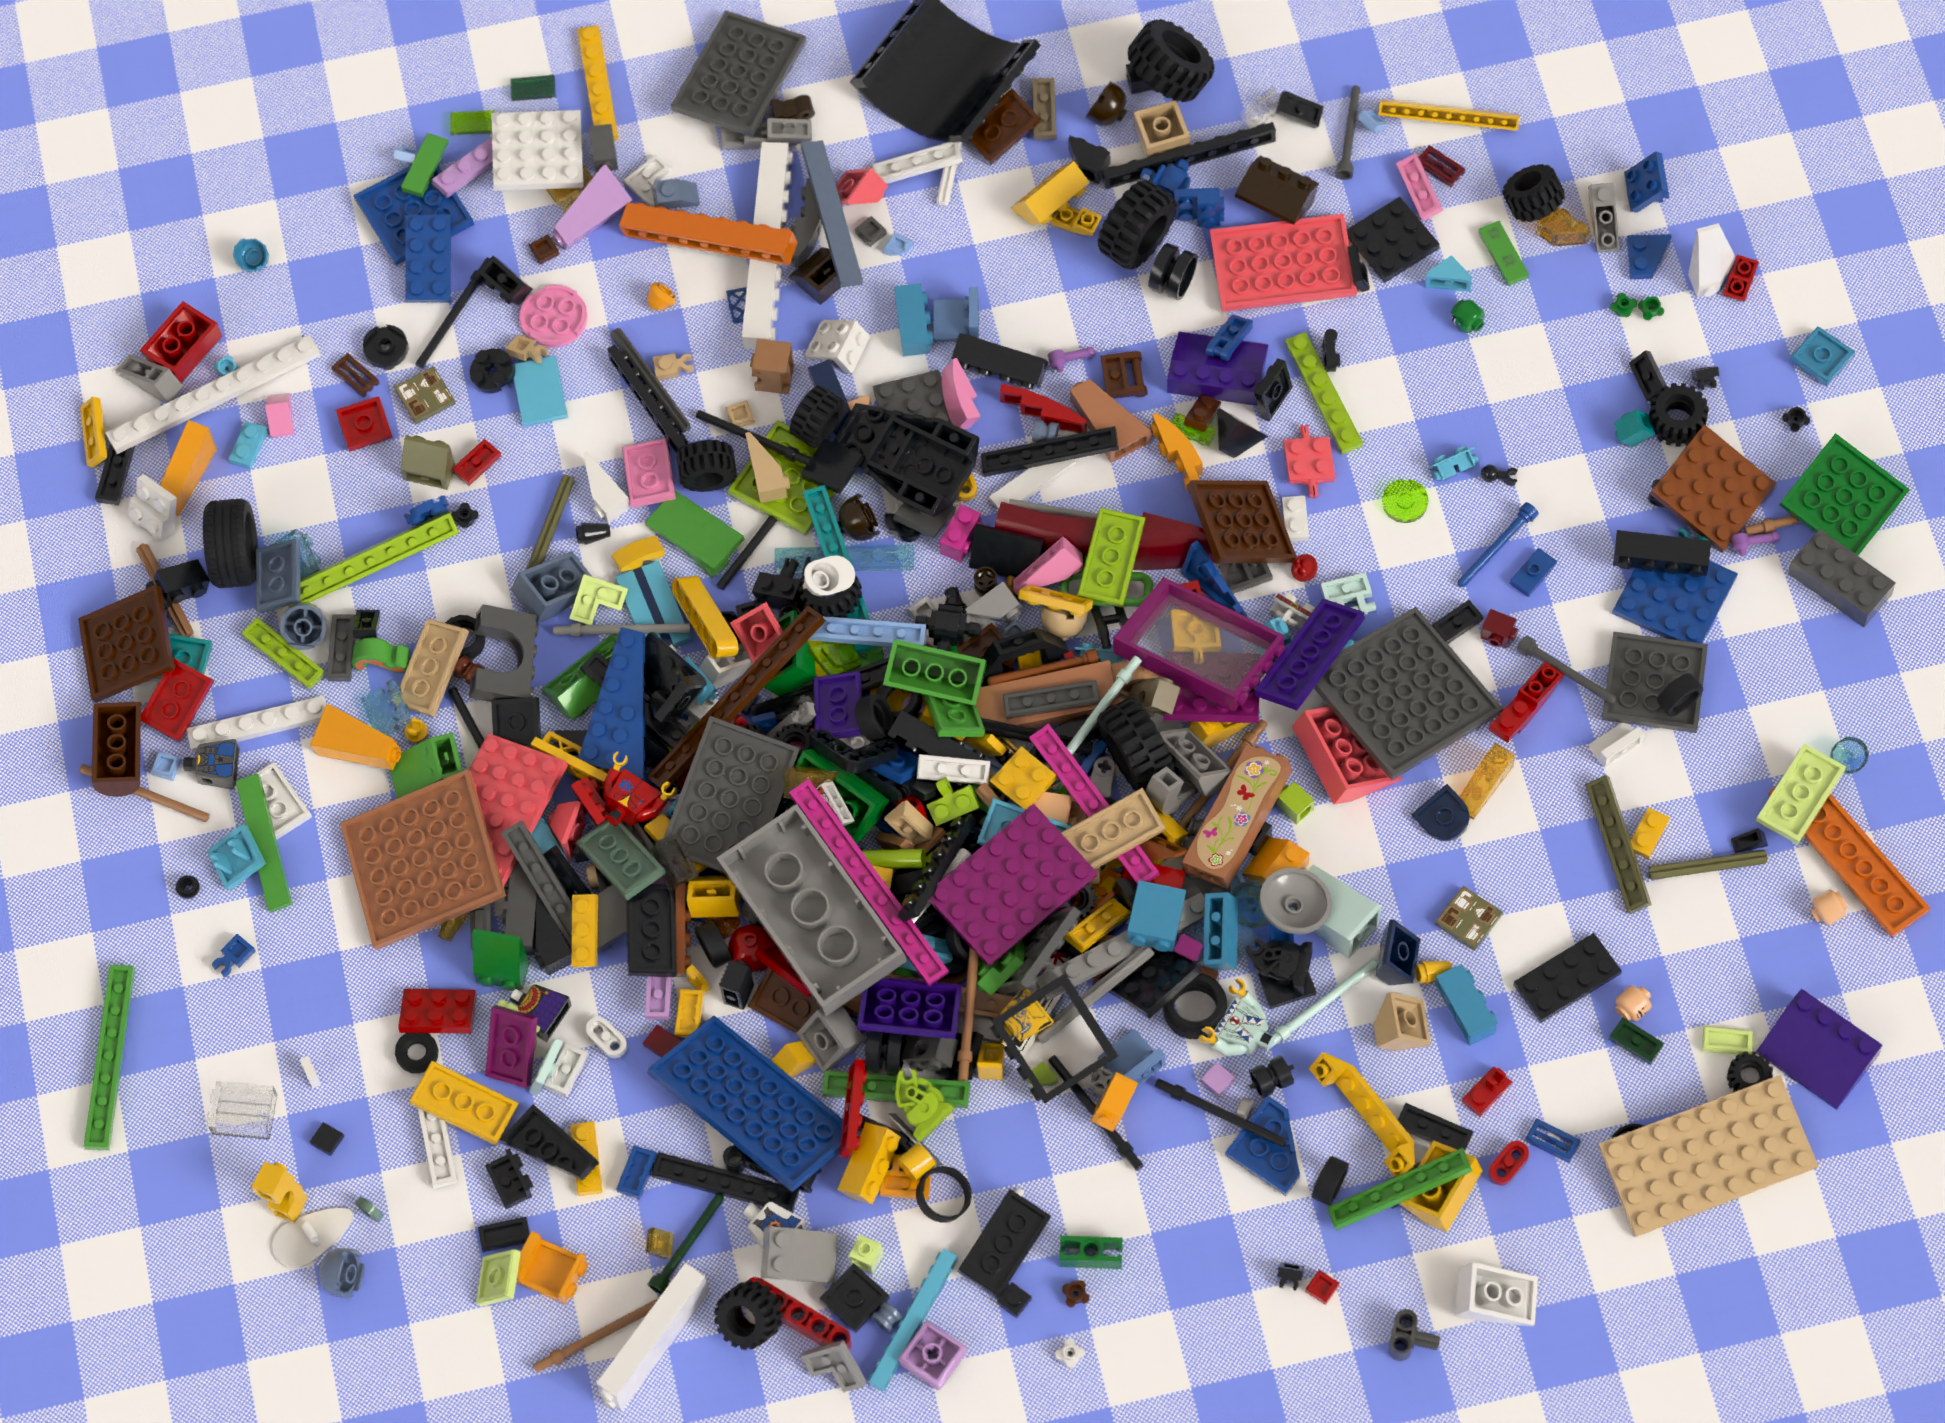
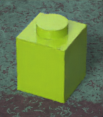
M1294 781L1291 785L1283 787L1277 798V807L1297 825L1314 810V799Z

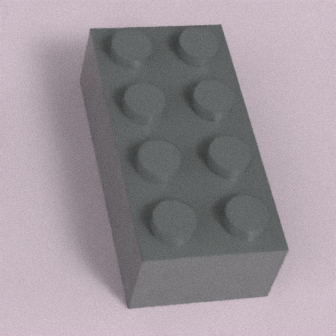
M1820 529L1791 561L1788 572L1790 576L1863 627L1868 624L1892 596L1896 584L1892 579Z

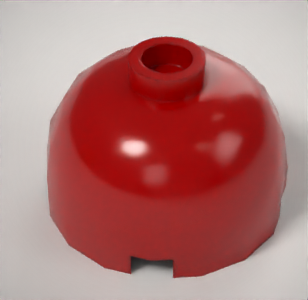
M747 924L739 927L732 933L728 942V949L732 957L731 961H743L749 965L751 972L759 970L762 972L768 967L755 958L756 951L773 940L763 930L764 928L757 924Z

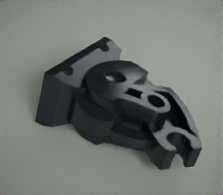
M1257 938L1255 945L1259 946V950L1253 951L1249 945L1246 947L1247 955L1254 969L1266 980L1274 978L1282 985L1288 986L1293 984L1294 993L1304 995L1313 952L1312 942H1304L1300 946L1290 941H1270L1264 944L1262 940Z

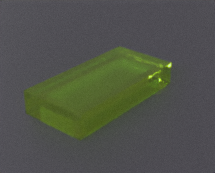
M495 110L451 112V135L492 133L491 113H495Z

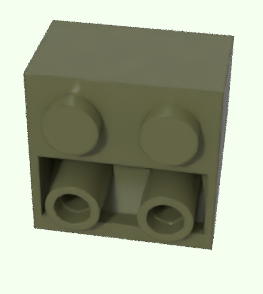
M406 435L401 462L403 479L448 490L453 476L452 468L455 466L450 445L440 440L434 442L426 440L421 436L415 435L412 437Z

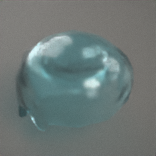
M1849 736L1834 744L1829 757L1846 766L1843 774L1851 775L1860 771L1867 764L1869 752L1863 741Z

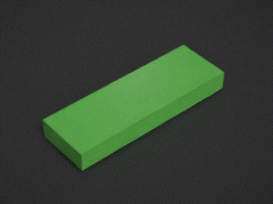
M427 133L401 186L403 192L423 197L449 144L448 139Z

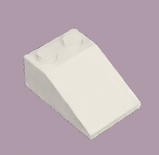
M1476 1262L1458 1267L1454 1316L1481 1322L1535 1326L1538 1277Z

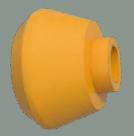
M654 282L650 285L647 294V304L653 310L664 311L676 303L675 294L661 282Z

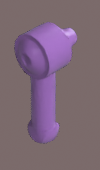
M1090 346L1086 349L1065 353L1063 350L1058 349L1051 351L1047 356L1050 367L1055 368L1060 373L1063 372V366L1067 361L1094 357L1095 349Z
M1777 532L1748 536L1747 533H1737L1731 536L1733 550L1738 551L1740 556H1746L1750 545L1776 543L1780 537Z

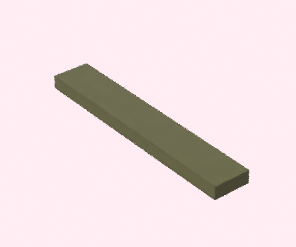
M1604 775L1585 784L1626 910L1629 914H1632L1652 905L1610 777Z

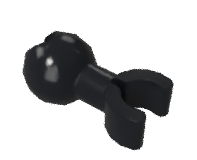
M1489 464L1482 468L1481 477L1488 483L1499 479L1504 480L1509 486H1515L1517 479H1512L1509 475L1515 476L1518 469L1509 468L1507 471H1501L1496 466Z

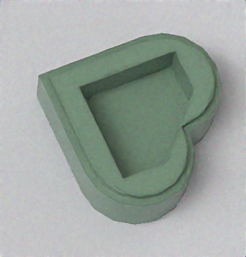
M362 1196L355 1202V1205L375 1222H379L383 1217L380 1210Z

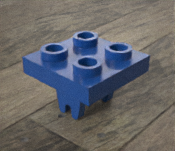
M1655 151L1624 172L1630 211L1638 213L1653 202L1662 203L1663 198H1670L1662 153Z

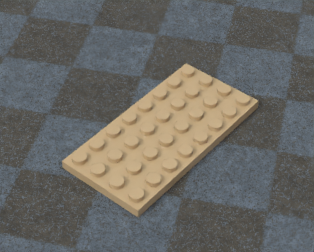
M1781 1075L1598 1144L1635 1237L1819 1167Z

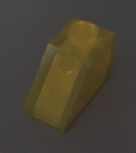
M800 766L785 769L783 798L792 799L789 791L808 779L817 788L822 783L832 782L838 776V772Z

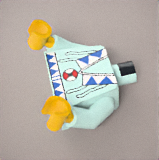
M1235 979V982L1239 985V990L1237 991L1230 985L1229 992L1239 994V998H1234L1215 1030L1211 1027L1202 1029L1203 1032L1207 1033L1208 1038L1201 1035L1198 1037V1040L1202 1044L1210 1042L1211 1047L1225 1056L1252 1055L1258 1045L1270 1049L1275 1041V1037L1267 1033L1266 1014L1256 998L1248 990L1245 991V982L1241 979Z

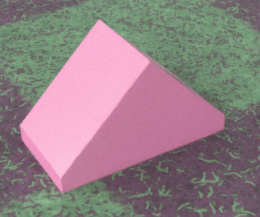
M291 394L267 396L265 407L271 438L294 435Z

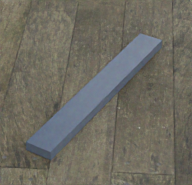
M823 140L801 142V151L839 286L862 285L863 278Z

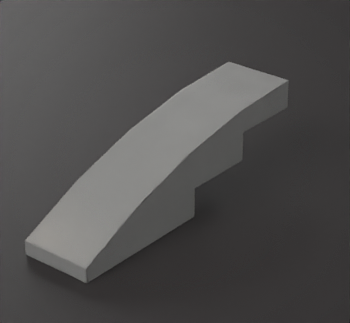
M767 118L766 123H760L753 137L721 127V150L761 149L762 142L788 143V145L812 141V122L808 119Z

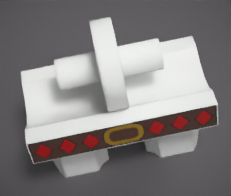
M1290 592L1283 596L1278 593L1274 598V604L1270 613L1275 615V617H1281L1287 626L1290 625L1300 630L1315 610V607L1310 604H1304L1303 607L1296 604L1297 598Z

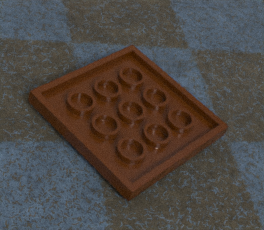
M1191 480L1187 484L1216 563H1293L1297 559L1268 481Z
M151 586L78 618L92 701L97 703L175 669L160 586Z

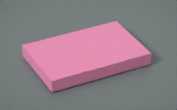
M667 438L622 447L631 508L676 499Z

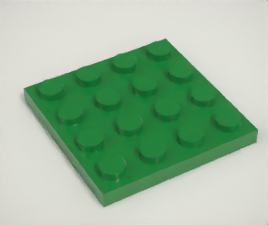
M1835 433L1783 498L1779 506L1815 533L1819 529L1859 556L1910 489Z

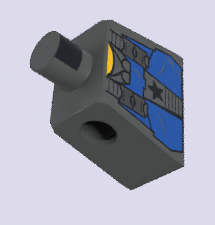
M236 739L200 744L197 749V757H184L183 769L184 771H195V776L202 785L235 790L240 754L239 745Z

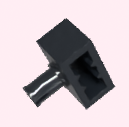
M786 558L779 575L759 572L752 593L756 600L758 599L760 605L767 602L769 607L776 609L792 605L797 607L800 612L803 611L805 604L799 593L800 579L793 578L799 566L798 561Z

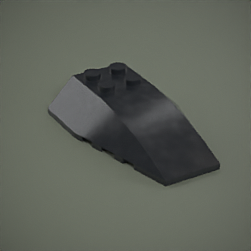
M855 403L833 442L861 453L864 459L859 466L895 499L935 517L953 506L974 470L980 438L941 418H928L919 414L911 415L902 411H889L881 407Z

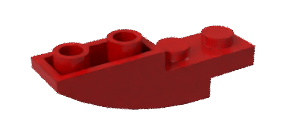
M1544 662L1518 690L1517 696L1490 724L1488 730L1508 743L1516 733H1520L1532 720L1560 683L1564 674Z

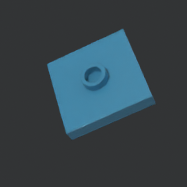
M1817 326L1791 355L1789 361L1827 386L1850 361L1855 351Z

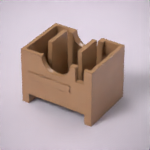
M757 339L755 353H752L750 363L752 376L757 377V382H754L755 391L789 394L795 365L791 342Z

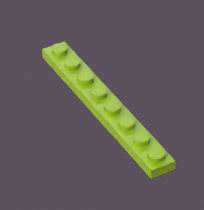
M446 511L300 579L299 603H310L458 534L459 531L451 513Z

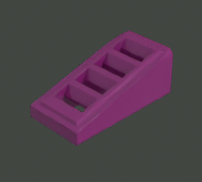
M1182 934L1177 941L1174 952L1192 961H1202L1204 946L1195 939Z

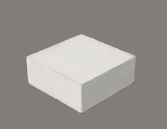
M309 1056L300 1059L312 1088L321 1085Z

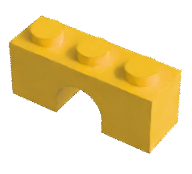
M264 1161L251 1188L258 1197L269 1200L267 1208L274 1216L295 1223L308 1196L303 1192V1187L295 1182V1177L287 1172L288 1168L278 1162L270 1164Z

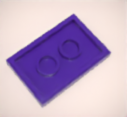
M860 671L813 677L814 709L816 713L814 717L815 730H825L838 739L863 736L855 717L856 702L862 699Z

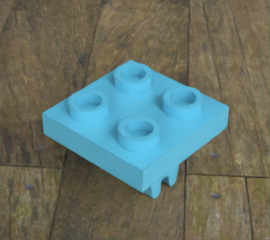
M244 824L238 826L207 850L225 889L230 891L266 864L248 826Z

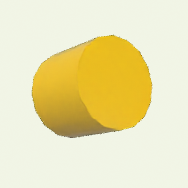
M916 1143L897 1159L901 1169L914 1182H917L936 1166V1161L919 1143Z

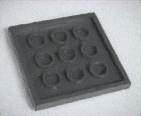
M1613 632L1606 690L1616 696V701L1611 704L1604 700L1602 720L1697 733L1702 694L1691 706L1674 716H1668L1657 703V698L1667 685L1687 673H1692L1703 686L1708 644Z
M1074 906L1057 910L1021 941L1024 943V963L995 993L1006 994L1032 988L1038 980L1036 976L1040 970H1044L1051 962L1050 956L1054 950L1057 951L1065 941L1063 937L1077 925V918L1081 912Z

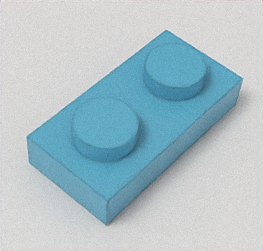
M245 421L228 459L230 464L251 470L268 433L267 427Z

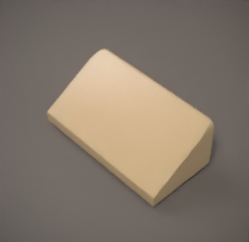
M907 800L900 803L884 818L903 838L907 837L914 845L932 839L933 825Z

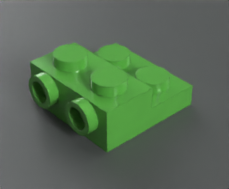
M1020 941L991 967H988L982 959H979L976 987L980 991H986L992 996L1024 963V943Z

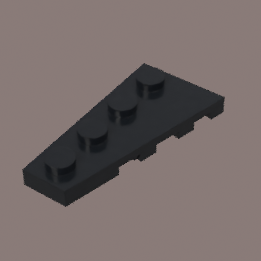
M534 1104L499 1139L503 1144L582 1181L599 1164L595 1157Z

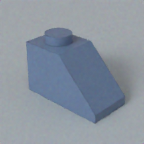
M680 179L654 181L652 193L655 207L662 206L666 209L700 205L697 184L695 182Z

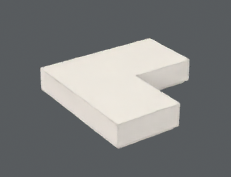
M655 154L623 180V184L645 205L655 207L652 193L654 181H660L671 172V167Z

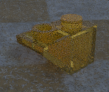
M1557 207L1558 209L1537 222L1536 234L1552 246L1583 245L1588 242L1590 230L1586 224L1574 219L1564 208Z

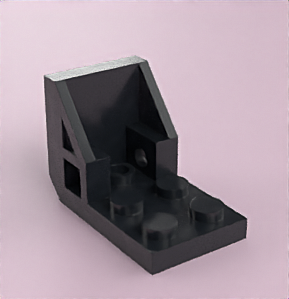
M654 632L648 633L645 637L644 688L651 694L648 700L653 715L660 722L680 720L707 683L699 672Z

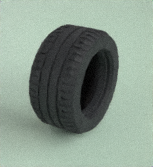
M242 498L209 502L205 506L203 513V545L210 581L217 588L251 586L256 581V549H258L257 531L252 507L248 501Z

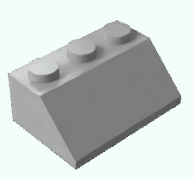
M1188 727L1161 731L1160 734L1172 757V762L1183 776L1201 794L1205 796L1219 794L1232 770Z

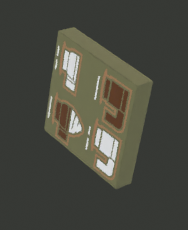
M434 366L394 386L397 395L415 424L456 404L455 399Z
M1462 886L1435 921V925L1475 951L1501 918L1503 912L1465 886Z

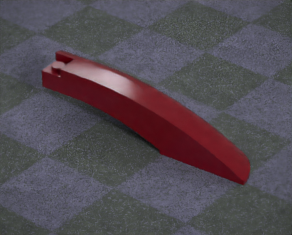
M1001 502L994 528L1044 539L1042 554L1061 537H1064L1083 553L1084 567L1085 557L1088 555L1097 518L1067 517ZM1143 512L1141 517H1145V524L1133 570L1183 568L1190 545L1196 540L1201 544L1211 561L1216 563L1203 528Z

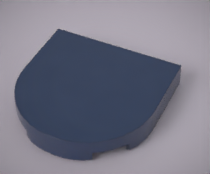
M1448 784L1443 786L1411 814L1415 821L1432 838L1440 841H1451L1460 837L1466 831L1470 820L1467 805Z

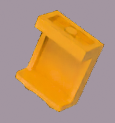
M531 1231L521 1250L516 1284L566 1305L568 1299H572L576 1293V1283L579 1277H583L587 1271L588 1263L586 1256L581 1252L578 1255L547 1242L541 1238L540 1234Z

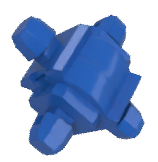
M1179 159L1175 165L1169 164L1165 167L1162 164L1156 173L1153 169L1144 168L1140 178L1141 180L1151 181L1174 197V189H1190L1191 179L1187 173L1189 162Z

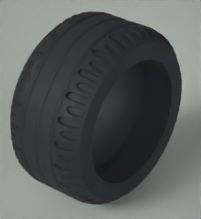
M1200 973L1163 1006L1165 1021L1172 1031L1183 1038L1196 1040L1201 1035L1207 1038V1033L1203 1032L1202 1029L1211 1027L1215 1030L1227 1011V998L1222 986L1214 978L1212 979L1211 976ZM1190 991H1200L1213 999L1216 1009L1212 1015L1204 1020L1189 1021L1182 1018L1176 1012L1174 1004L1182 994Z

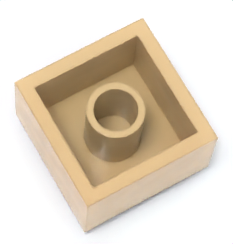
M1177 101L1134 112V128L1146 158L1153 154L1171 151L1174 148L1190 146V135Z

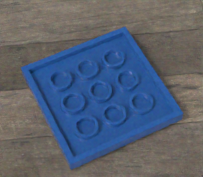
M439 165L423 197L403 192L401 189L411 166L353 195L354 200L395 266L405 261V215H451V237L474 225L472 217L456 192L447 198L432 185V179L442 172Z
M1709 561L1707 576L1693 577L1683 573L1668 574L1665 571L1657 570L1647 572L1635 568L1613 608L1612 614L1666 639L1703 644L1737 579L1738 573L1712 561Z

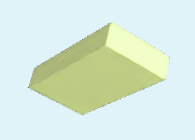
M1704 1026L1702 1052L1729 1055L1740 1054L1742 1056L1743 1052L1748 1051V1055H1751L1753 1031Z

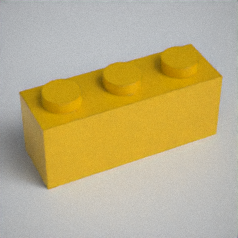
M865 1122L860 1134L858 1150H854L837 1190L850 1199L873 1205L901 1137L887 1127Z

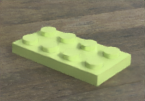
M1804 743L1757 816L1756 822L1798 845L1845 772L1846 766Z

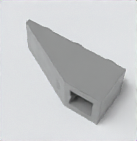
M1614 182L1591 184L1588 186L1596 251H1618L1620 248Z

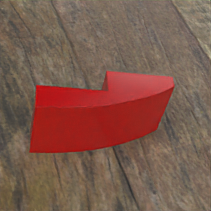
M1737 254L1723 296L1745 302L1759 261Z

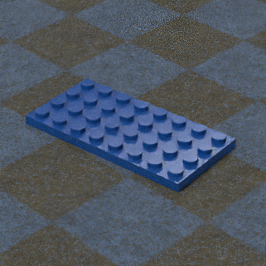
M715 1015L648 1068L647 1074L791 1192L839 1153L843 1119Z

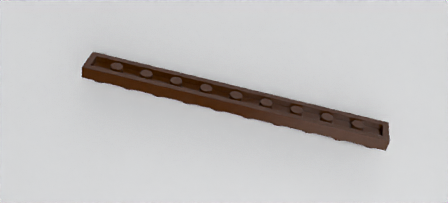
M807 606L647 776L650 782L660 790L665 782H670L671 786L692 764L709 717L712 716L731 723L824 624L826 620L823 616Z

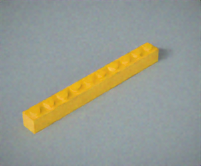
M1380 99L1378 114L1380 116L1518 131L1520 114L1389 99Z

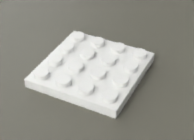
M581 110L491 113L494 191L584 188Z

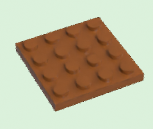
M1704 424L1649 494L1701 537H1706L1710 540L1711 545L1722 553L1730 544L1731 536L1741 530L1776 485V482Z

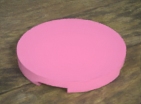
M547 285L532 295H528L523 301L519 312L521 328L527 338L536 340L537 345L549 348L565 346L576 340L584 331L588 319L586 305L575 290L563 285Z

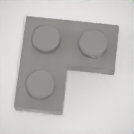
M844 1340L806 1350L800 1356L812 1377L832 1372L843 1392L861 1388L867 1382Z

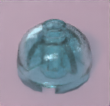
M1249 880L1240 883L1233 889L1231 894L1238 898V924L1255 929L1269 923L1261 910L1259 901L1264 881Z

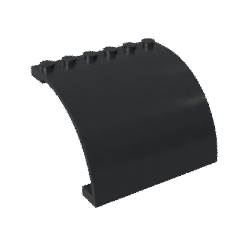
M914 0L851 79L850 83L873 106L909 130L938 141L967 142L974 136V131L977 127L986 121V116L991 109L999 104V99L1011 88L1015 78L1023 73L1025 65L1036 56V51L1041 44L1036 39L1022 40L1021 43L1002 40L969 24L940 0Z

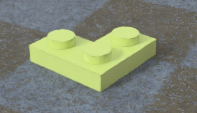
M584 574L569 619L592 625L598 604L621 611L628 588Z

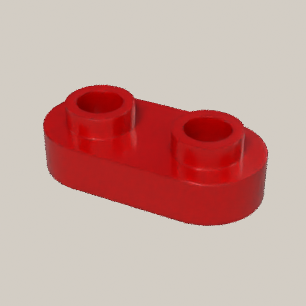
M1521 1141L1508 1143L1489 1167L1490 1180L1500 1186L1510 1183L1528 1161V1147ZM1518 1153L1521 1157L1515 1159L1512 1157V1154ZM1503 1171L1505 1176L1499 1177L1497 1172Z

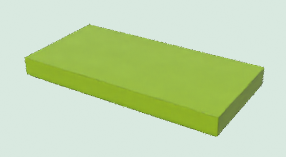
M1099 508L1077 596L1124 607L1145 524V517Z

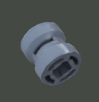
M1036 419L1033 426L1032 442L1057 438L1059 423L1051 422L1047 425L1043 420Z

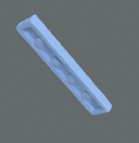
M823 616L826 621L808 639L809 641L892 647L893 640L897 639L924 646L927 628L926 624Z

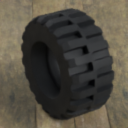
M1163 19L1149 21L1128 47V60L1138 77H1141L1144 80L1143 82L1150 85L1157 93H1161L1164 97L1172 98L1177 102H1187L1195 99L1214 73L1213 58L1209 56V51L1202 46L1203 44L1193 37L1194 35L1170 21L1166 22Z
M1142 180L1133 184L1117 200L1102 225L1103 227L1099 232L1097 240L1100 252L1124 269H1135L1141 266L1142 263L1148 260L1150 255H1153L1156 248L1162 243L1165 235L1168 234L1169 228L1174 222V216L1177 213L1175 198L1151 181Z
M1126 698L1099 714L1097 724L1102 739L1107 744V749L1115 764L1133 789L1137 791L1143 788L1146 791L1151 777L1166 766L1172 772H1175L1172 757L1160 732L1147 711L1143 709V706L1136 699Z

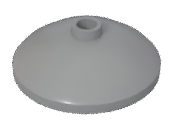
M1284 868L1272 873L1263 883L1259 895L1260 907L1267 920L1276 928L1291 934H1307L1319 929L1327 921L1332 908L1331 894L1325 883L1315 874L1300 868ZM1289 907L1295 908L1296 911L1289 909Z

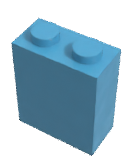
M1139 880L1126 942L1138 947H1153L1161 952H1173L1186 890Z

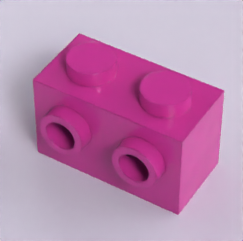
M960 504L939 541L940 554L960 563L962 562L965 555H968L971 551L975 525H984L980 512Z

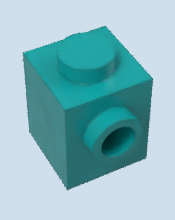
M1637 409L1625 413L1619 420L1614 422L1617 430L1615 432L1617 439L1631 447L1655 435L1649 415Z

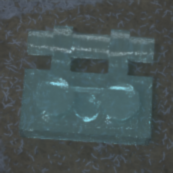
M394 679L386 682L388 687L387 693L379 687L361 698L372 728L387 736L400 729L397 720L401 719L403 724L411 721L409 707L402 699L403 692L400 686H397ZM391 702H394L395 704L394 710H392L391 708Z

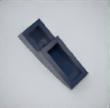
M828 359L808 367V371L814 387L822 385L845 401L841 418L833 430L836 436L851 410L836 373Z

